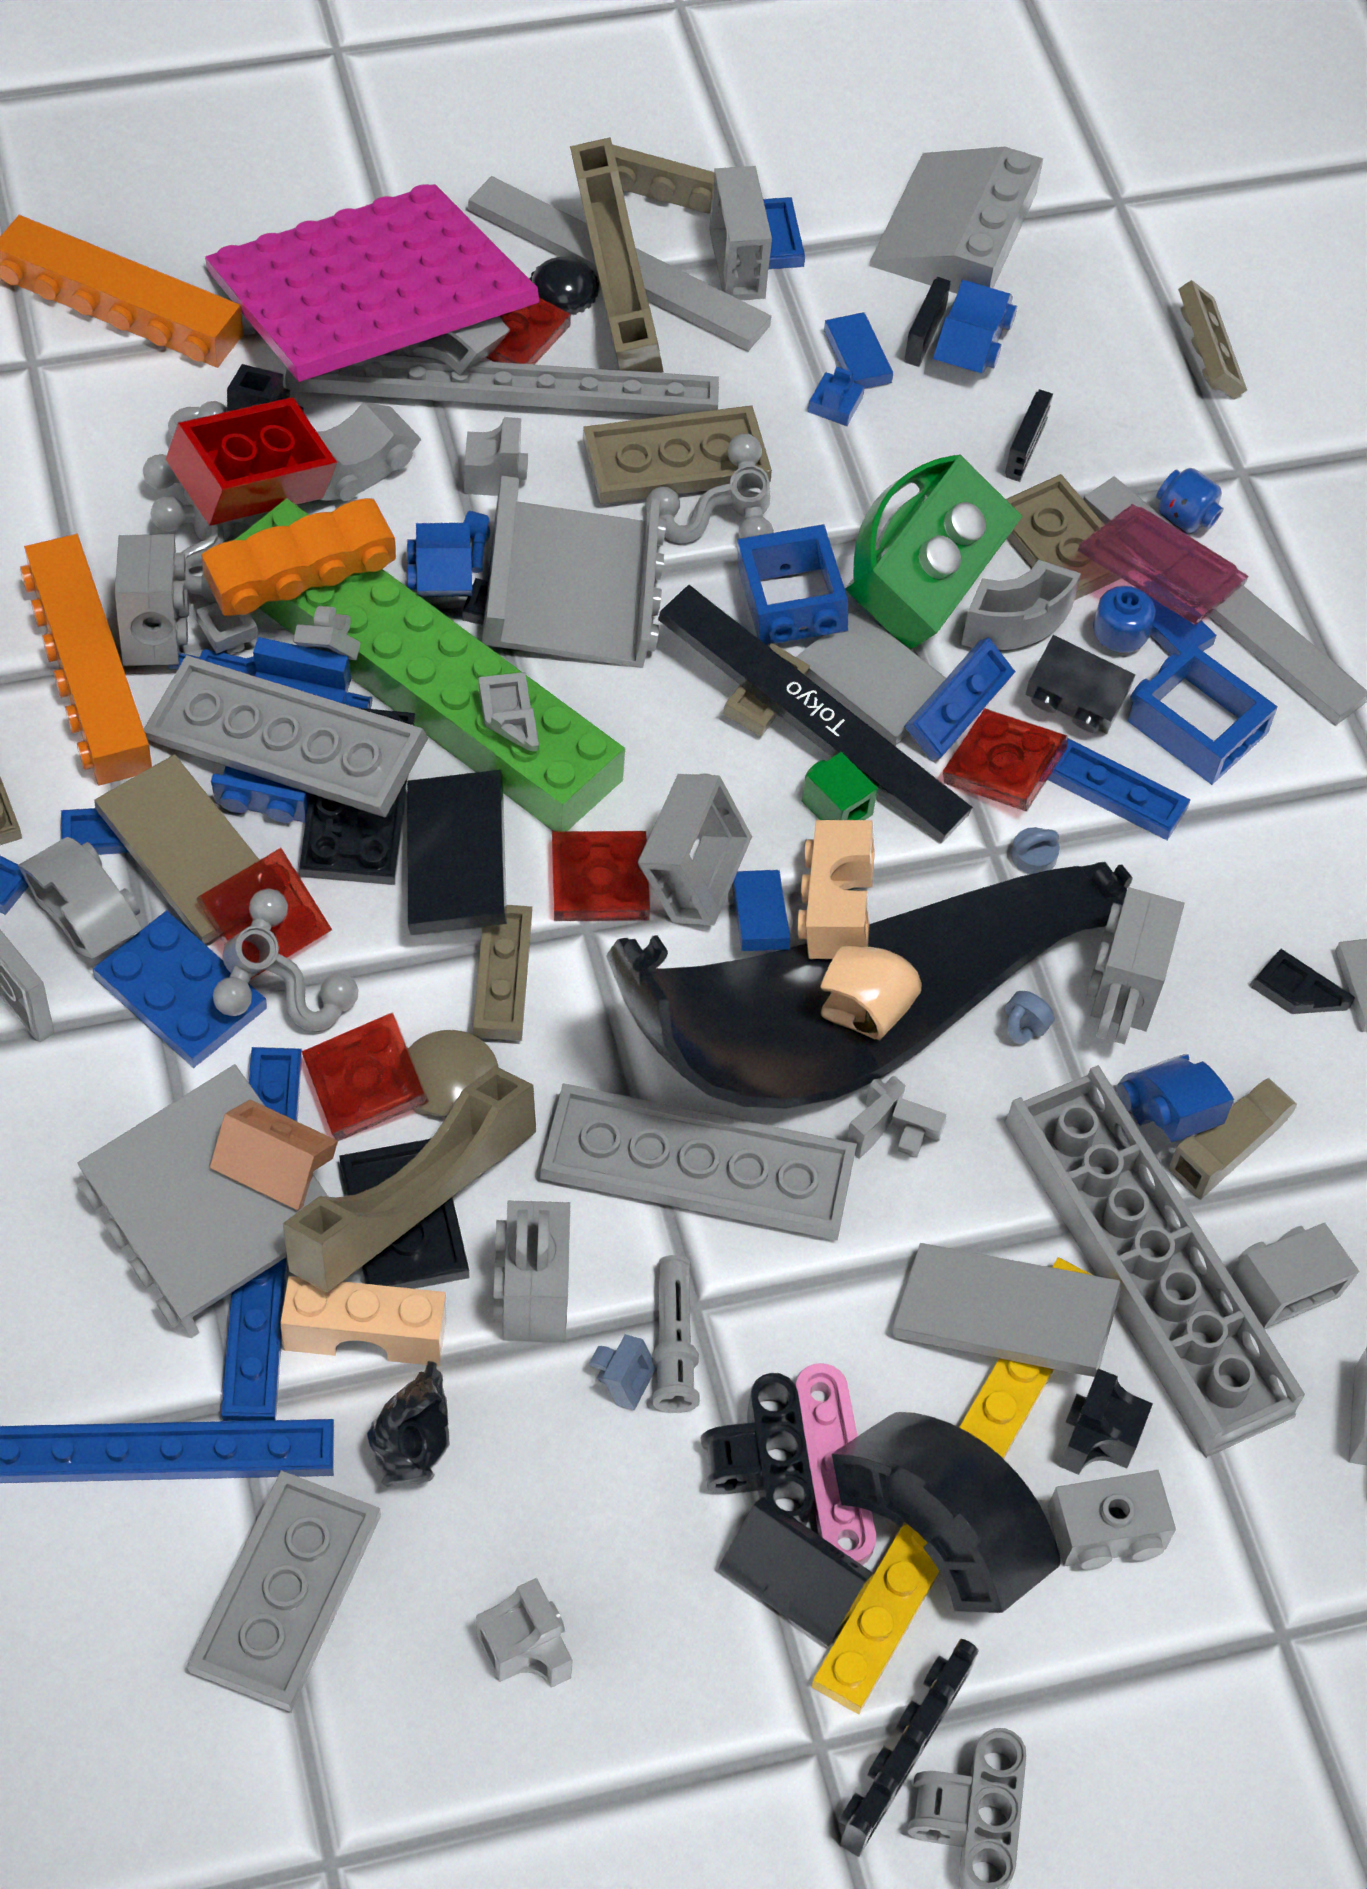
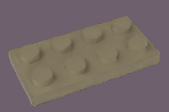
M753 405L583 426V441L599 503L605 504L644 499L648 497L653 489L660 486L669 487L677 494L710 490L717 486L729 484L733 473L738 467L729 460L727 447L735 436L742 433L751 434L760 442L762 454L755 466L762 468L767 473L769 482H771L772 469Z

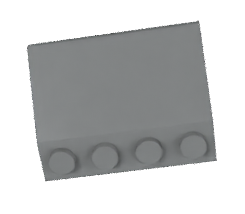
M1005 146L923 153L870 260V266L930 286L934 279L941 277L951 281L949 292L955 294L958 293L962 279L994 288L1036 196L1044 158Z

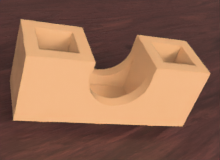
M816 820L814 839H806L805 866L806 868H811V874L802 875V903H808L807 910H799L798 937L799 939H807L809 959H833L842 946L868 947L870 921L867 891H851L847 889L873 886L875 860L873 820Z
M288 1276L281 1318L284 1351L336 1356L339 1343L345 1341H365L382 1347L387 1352L388 1361L427 1365L428 1361H432L437 1366H440L446 1324V1292L341 1282L326 1293L300 1277Z

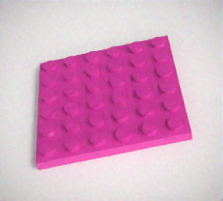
M436 184L418 185L412 188L410 192L394 197H380L374 200L372 204L356 209H342L336 212L334 216L318 221H304L299 223L296 228L280 233H266L259 236L255 241L239 246L228 245L219 249L217 253L205 256L209 274L233 302L241 305L242 314L298 382L539 303L538 287Z

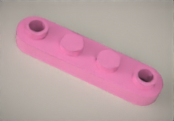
M817 1363L801 1371L796 1380V1388L799 1395L814 1488L813 1506L818 1534L855 1561L864 1565L872 1556L876 1543L872 1511L841 1505L832 1453L858 1437L848 1384L840 1370L829 1364ZM823 1391L828 1395L829 1399L817 1401L811 1396V1393ZM850 1538L856 1543L857 1547L852 1550H845L838 1544V1540Z

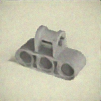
M993 1728L981 1736L970 1765L969 1776L939 1771H922L914 1776V1787L918 1789L916 1816L915 1819L909 1822L908 1832L914 1838L923 1841L962 1847L959 1869L961 1889H1008L1016 1869L1027 1756L1026 1747L1021 1737L1014 1731L1006 1728ZM990 1752L1002 1753L1009 1758L1012 1767L1000 1771L993 1769L987 1764L984 1756ZM936 1799L939 1801L937 1815L934 1813ZM987 1806L998 1808L1005 1815L1007 1822L1001 1826L989 1825L980 1817L979 1809ZM978 1862H989L998 1868L1001 1879L990 1883L982 1881L975 1875L973 1865Z

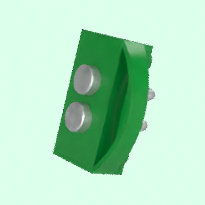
M962 455L938 458L922 464L885 489L866 513L855 545L853 579L845 590L892 636L911 650L938 633L1023 516ZM911 483L916 484L919 492L891 515L883 527L876 546L880 518L887 503L903 487Z

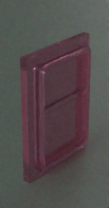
M1131 504L1080 543L1077 550L1194 625L1198 624L1215 608L1224 603L1228 597L1246 583L1249 577L1238 570L1232 562L1148 510L1137 507L1134 504Z

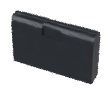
M761 1497L752 1506L718 1568L828 1647L839 1635L874 1575L873 1572L765 1497Z

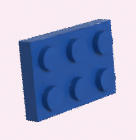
M167 910L93 968L94 978L192 1068L198 1066L267 1009L266 998L248 983L252 992V1000L248 1009L237 1016H229L220 1012L213 1001L214 988L218 982L224 978H229L231 972L228 971L224 961Z

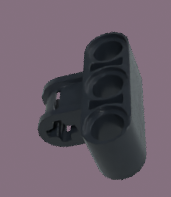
M768 1373L759 1377L751 1388L747 1410L748 1423L715 1427L701 1435V1445L703 1449L708 1451L711 1472L706 1479L709 1491L718 1494L758 1491L759 1499L765 1497L776 1506H778L775 1502L777 1499L783 1497L796 1500L800 1508L785 1512L806 1526L814 1501V1488L799 1395L796 1385L789 1377L780 1373ZM768 1399L776 1400L784 1406V1409L769 1411L760 1403ZM774 1448H782L787 1450L792 1455V1458L785 1461L776 1460L768 1454V1451Z

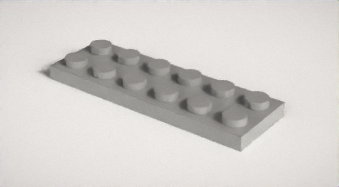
M188 655L184 658L144 727L146 737L151 742L383 817L387 816L428 740L423 728Z
M563 1083L541 1165L540 1179L838 1240L857 1143Z

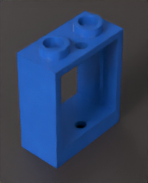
M825 524L737 539L738 570L759 640L766 645H770L771 643H784L848 631V598ZM822 570L829 594L767 605L760 580Z
M1191 644L1179 656L1175 653L1170 655L1162 664L1158 674L1151 681L1144 679L1136 686L1130 696V701L1133 704L1128 722L1213 785L1268 734L1278 706L1197 646ZM1183 679L1192 683L1239 718L1215 741L1160 701Z

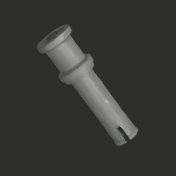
M680 1255L662 1257L657 1263V1269L659 1270L660 1345L652 1353V1363L657 1369L658 1389L653 1393V1405L656 1409L668 1413L691 1411L699 1406L700 1394L694 1389V1368L699 1363V1353L691 1344L690 1260Z

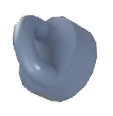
M1038 827L1026 828L1020 831L1014 839L1011 851L1013 863L1018 869L1028 874L1052 870L1056 865L1060 850L1059 834L1055 830Z
M1016 991L1005 1006V1011L1009 1017L1007 1026L1009 1035L1018 1044L1027 1043L1033 1035L1043 1036L1055 1021L1054 1012L1042 998L1029 991Z

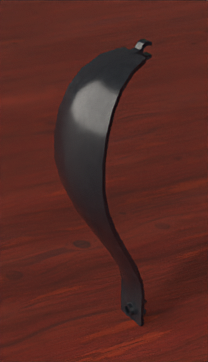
M1106 862L1052 869L1013 878L871 923L869 925L868 947L888 950L903 957L916 969L922 983L921 992L911 1007L880 1040L833 1023L821 1016L822 1007L831 994L829 991L821 990V984L833 959H809L807 943L791 947L789 950H779L746 959L703 966L657 968L665 961L668 950L658 935H654L643 950L636 939H618L606 957L622 998L637 1026L656 1051L682 1077L708 1096L742 1107L787 1109L839 1098L870 1084L874 1079L882 1078L921 1052L1017 970L1057 941L1085 929L1105 927L1113 903L1123 904L1127 888L1130 886L1133 877L1122 864L1118 865L1113 872Z

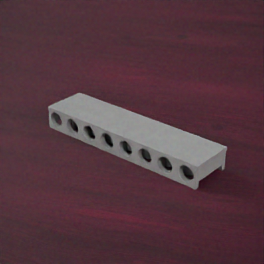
M1097 1065L1090 1068L1086 1076L1023 1101L1022 1097L1012 1100L1008 1117L1004 1121L1005 1125L1096 1276L1120 1280L1121 1292L1116 1309L1206 1458L1295 1418V1411L1305 1393L1100 1066ZM1097 1088H1098V1090L1100 1091V1093H1101V1095H1102V1097H1103L1105 1106L1103 1105V1103L1101 1102V1100H1100V1098H1099V1095H1098V1092H1097ZM1121 1127L1128 1137L1129 1145L1124 1138ZM1146 1167L1148 1168L1153 1177L1155 1186L1153 1185L1148 1176ZM1172 1209L1175 1211L1179 1219L1180 1226L1177 1224L1174 1218ZM1198 1250L1204 1258L1206 1268L1200 1260ZM1224 1292L1226 1293L1231 1302L1233 1311L1231 1310L1225 1299ZM1250 1334L1255 1339L1258 1345L1259 1353L1257 1352L1252 1343ZM1277 1377L1283 1384L1287 1397L1282 1392Z

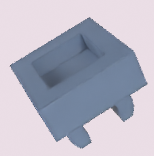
M626 1334L617 1350L606 1346H598L589 1362L591 1367L601 1369L597 1379L606 1384L616 1405L631 1410L636 1409L656 1370L644 1340Z

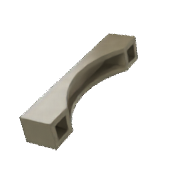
M611 137L570 146L619 370L662 373L664 371L658 340L640 270Z
M494 1066L461 1091L450 1113L435 1135L416 1157L395 1175L378 1186L356 1195L336 1198L319 1196L283 1223L289 1272L326 1293L344 1281L536 1133L533 1084Z

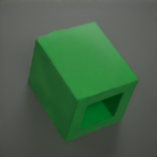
M840 752L828 761H818L807 771L802 802L820 820H866L874 813L878 788Z

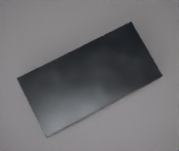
M359 708L415 726V713ZM408 777L386 817L310 793L299 866L300 877L395 885Z
M500 769L407 781L408 928L410 935L507 924L503 778Z

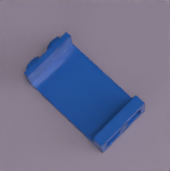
M261 637L257 638L253 651L256 667L255 677L344 704L351 682L348 656ZM225 766L223 775L213 773L211 785L215 803L221 804L225 809L236 813H244L247 810L263 813L271 819L282 823H289L293 820L306 823L310 793Z

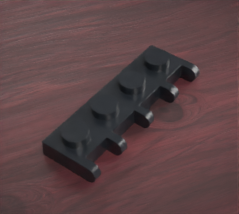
M960 1639L948 1660L940 1655L937 1657L923 1682V1685L930 1689L922 1704L919 1705L913 1700L909 1703L895 1728L902 1735L894 1750L892 1751L883 1746L869 1769L867 1776L874 1779L866 1796L863 1797L855 1792L843 1811L839 1823L846 1828L840 1846L857 1857H860L968 1678L979 1652L973 1643Z

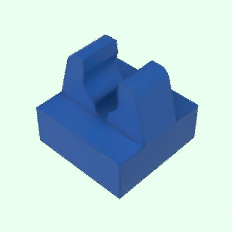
M836 367L834 375L825 372L809 400L808 412L848 426L863 399L865 386L853 382V372Z

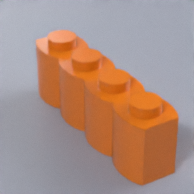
M364 498L348 502L332 512H320L305 516L289 526H277L259 531L246 540H233L218 544L202 553L201 558L203 575L223 615L233 616L249 614L267 601L294 599L310 587L337 585L353 573L382 570L396 559L395 537L373 498Z

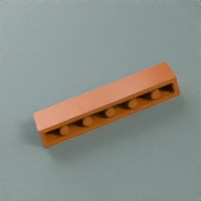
M18 215L0 236V279L6 283L17 285L39 294L44 299L56 301L75 309L83 315H90L112 324L119 330L129 331L146 338L156 345L165 346L180 352L192 360L201 361L218 368L244 335L240 304L27 217Z
M78 533L24 546L27 565L20 566L23 584L27 593L33 591L36 593L37 599L31 600L37 627L46 626L48 634L42 635L48 661H58L60 669L53 671L60 698L69 696L72 704L65 706L72 734L81 732L83 741L77 742V749L83 769H93L98 786L135 777L152 767L149 743Z

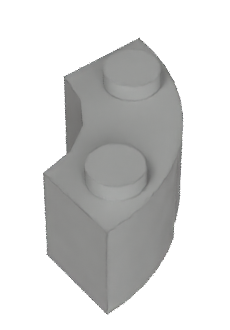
M497 316L403 347V349L410 357L436 358L448 364L461 375L491 354L509 333L510 329L503 323L501 317Z
M362 402L357 410L341 424L326 431L317 432L338 462L325 495L319 500H350L358 493L384 479L394 470L402 469L410 462L412 451L419 444L421 438L392 407Z
M1038 560L1029 572L1016 579L997 581L982 578L968 610L961 645L973 648L979 640L989 637L999 650H1008L1033 644L1049 636L1069 615L1073 607L1081 573Z
M66 837L18 865L39 906L55 919L78 954L93 959L142 930L136 918V915L140 913V909L135 898L126 888L119 891L115 883L102 868L100 857L90 843L86 842L80 845L74 839Z

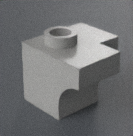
M504 417L501 425L489 432L467 431L464 462V494L498 496L502 476L527 480L528 453H520L521 418Z
M537 1578L517 1586L515 1592L505 1601L476 1615V1635L499 1682L519 1673H533L544 1678L552 1688L571 1679L573 1660L560 1636L561 1633L565 1632L562 1618L555 1604L552 1601H548Z

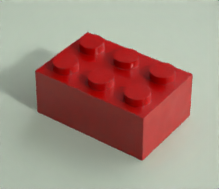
M293 397L178 422L165 459L209 526L269 512L286 498L295 505L322 499L338 463Z

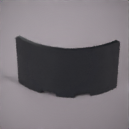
M895 1412L832 1453L841 1505L854 1506L875 1512L891 1520L901 1528L908 1524L927 1542L923 1547L924 1550L932 1558L946 1583L954 1611L1003 1613L1060 1566V1554L1051 1526L1040 1504L1026 1483L986 1443L949 1422L918 1413Z

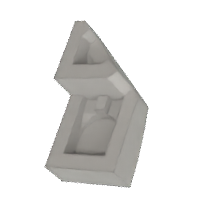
M525 672L478 677V689L485 726L529 751H538L539 742L534 711L530 705Z
M896 1076L891 1077L886 1083H883L880 1079H874L869 1085L866 1099L868 1108L850 1122L846 1141L857 1143L855 1156L858 1159L868 1152L883 1135L892 1121L899 1097H903L906 1085Z

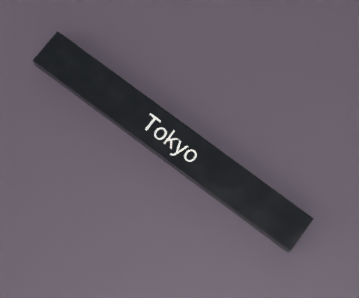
M691 585L686 586L660 611L658 621L829 756L834 757L842 752L878 788L877 793L941 844L969 816L973 808L970 804Z

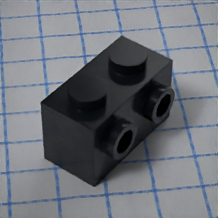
M1053 635L1028 681L1025 695L1032 698L1031 702L1035 706L1046 712L1055 713L1058 710L1072 717V722L1087 732L1096 733L1099 730L1107 734L1132 687L1136 674Z

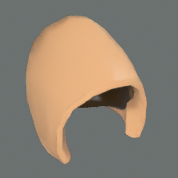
M842 946L831 961L821 984V990L831 992L822 1007L821 1016L833 1023L880 1040L908 1011L920 994L922 983L918 972L906 959L888 950L874 947Z

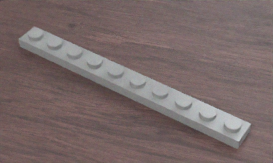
M379 355L298 382L288 368H286L285 387L290 391L306 393L316 392L346 394L350 396L363 395L473 402L478 404L488 403L518 405L522 407L535 406L645 413L650 415H679L718 410L719 376L479 361L459 375L448 364L436 358Z

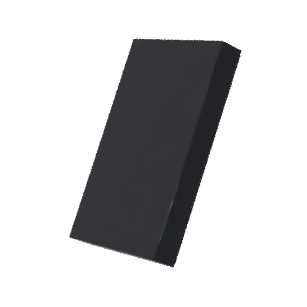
M431 1138L339 1155L346 1195H356L374 1188L395 1175L416 1157ZM453 1197L364 1264L362 1271L365 1284L416 1289L470 1278Z

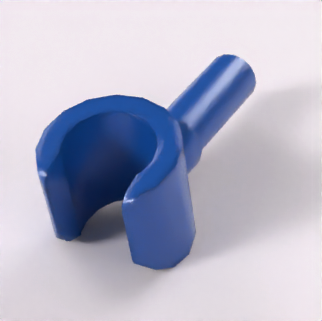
M469 510L465 516L464 523H470V538L474 539L472 572L480 573L483 570L485 542L489 540L491 532L489 527L490 520L485 514Z

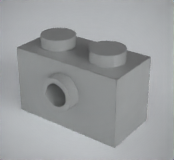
M1324 1222L1307 1230L1303 1226L1295 1227L1285 1233L1277 1242L1267 1246L1264 1242H1258L1250 1246L1238 1257L1241 1263L1231 1277L1263 1328L1266 1329L1339 1298L1360 1271Z
M1159 1470L1057 1486L1048 1505L1049 1515L1064 1567L1080 1564L1083 1569H1094L1107 1565L1112 1561V1558L1132 1555L1134 1560L1151 1559L1164 1552L1176 1531Z

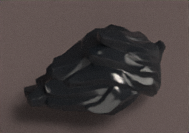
M428 1361L425 1372H419L415 1380L408 1383L384 1405L381 1413L372 1421L367 1433L369 1445L374 1452L373 1463L382 1472L384 1477L381 1483L386 1487L400 1482L403 1484L420 1485L431 1481L435 1476L431 1468L439 1462L450 1445L449 1429L447 1426L449 1425L447 1397L443 1389V1375L437 1370L435 1362Z

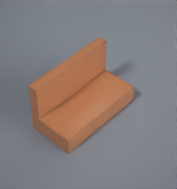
M250 1099L224 1114L210 1168L283 1204L300 1210L304 1206L313 1172L333 1159L338 1141Z

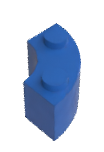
M962 279L954 304L948 316L945 317L933 359L978 373H984L987 367L994 369L1002 344L998 343L1003 328L1011 330L1018 306L1011 304L1013 296L1010 293Z
M416 523V539H407L408 588L413 592H417V595L420 597H472L470 523Z
M1189 1054L1179 1055L1124 1075L1117 1085L1118 1097L1127 1111L1132 1112L1139 1126L1154 1122L1156 1126L1164 1131L1171 1143L1225 1124L1234 1102L1232 1094L1215 1071L1204 1061L1196 1064L1188 1061L1190 1060Z

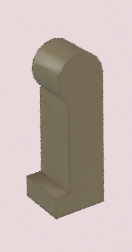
M1270 1078L1263 1080L1245 1098L1242 1097L1231 1107L1225 1124L1200 1132L1196 1136H1189L1178 1144L1168 1170L1201 1200L1288 1120L1294 1112L1297 1103ZM1188 1163L1202 1175L1201 1178L1196 1177L1190 1172Z

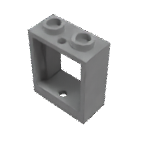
M756 166L714 168L709 231L721 289L723 292L739 300L765 299L772 236Z
M707 773L677 774L638 861L640 868L672 923L715 925L752 839V835L720 775ZM699 831H701L703 837L692 860L689 854Z

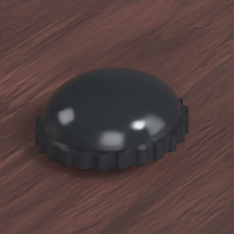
M571 257L551 258L537 266L529 278L538 287L539 303L534 305H538L540 310H545L548 314L554 313L556 316L577 315L578 312L583 313L585 309L591 308L592 303L596 302V297H598L599 282H597V276L594 275V271L590 270L583 262Z

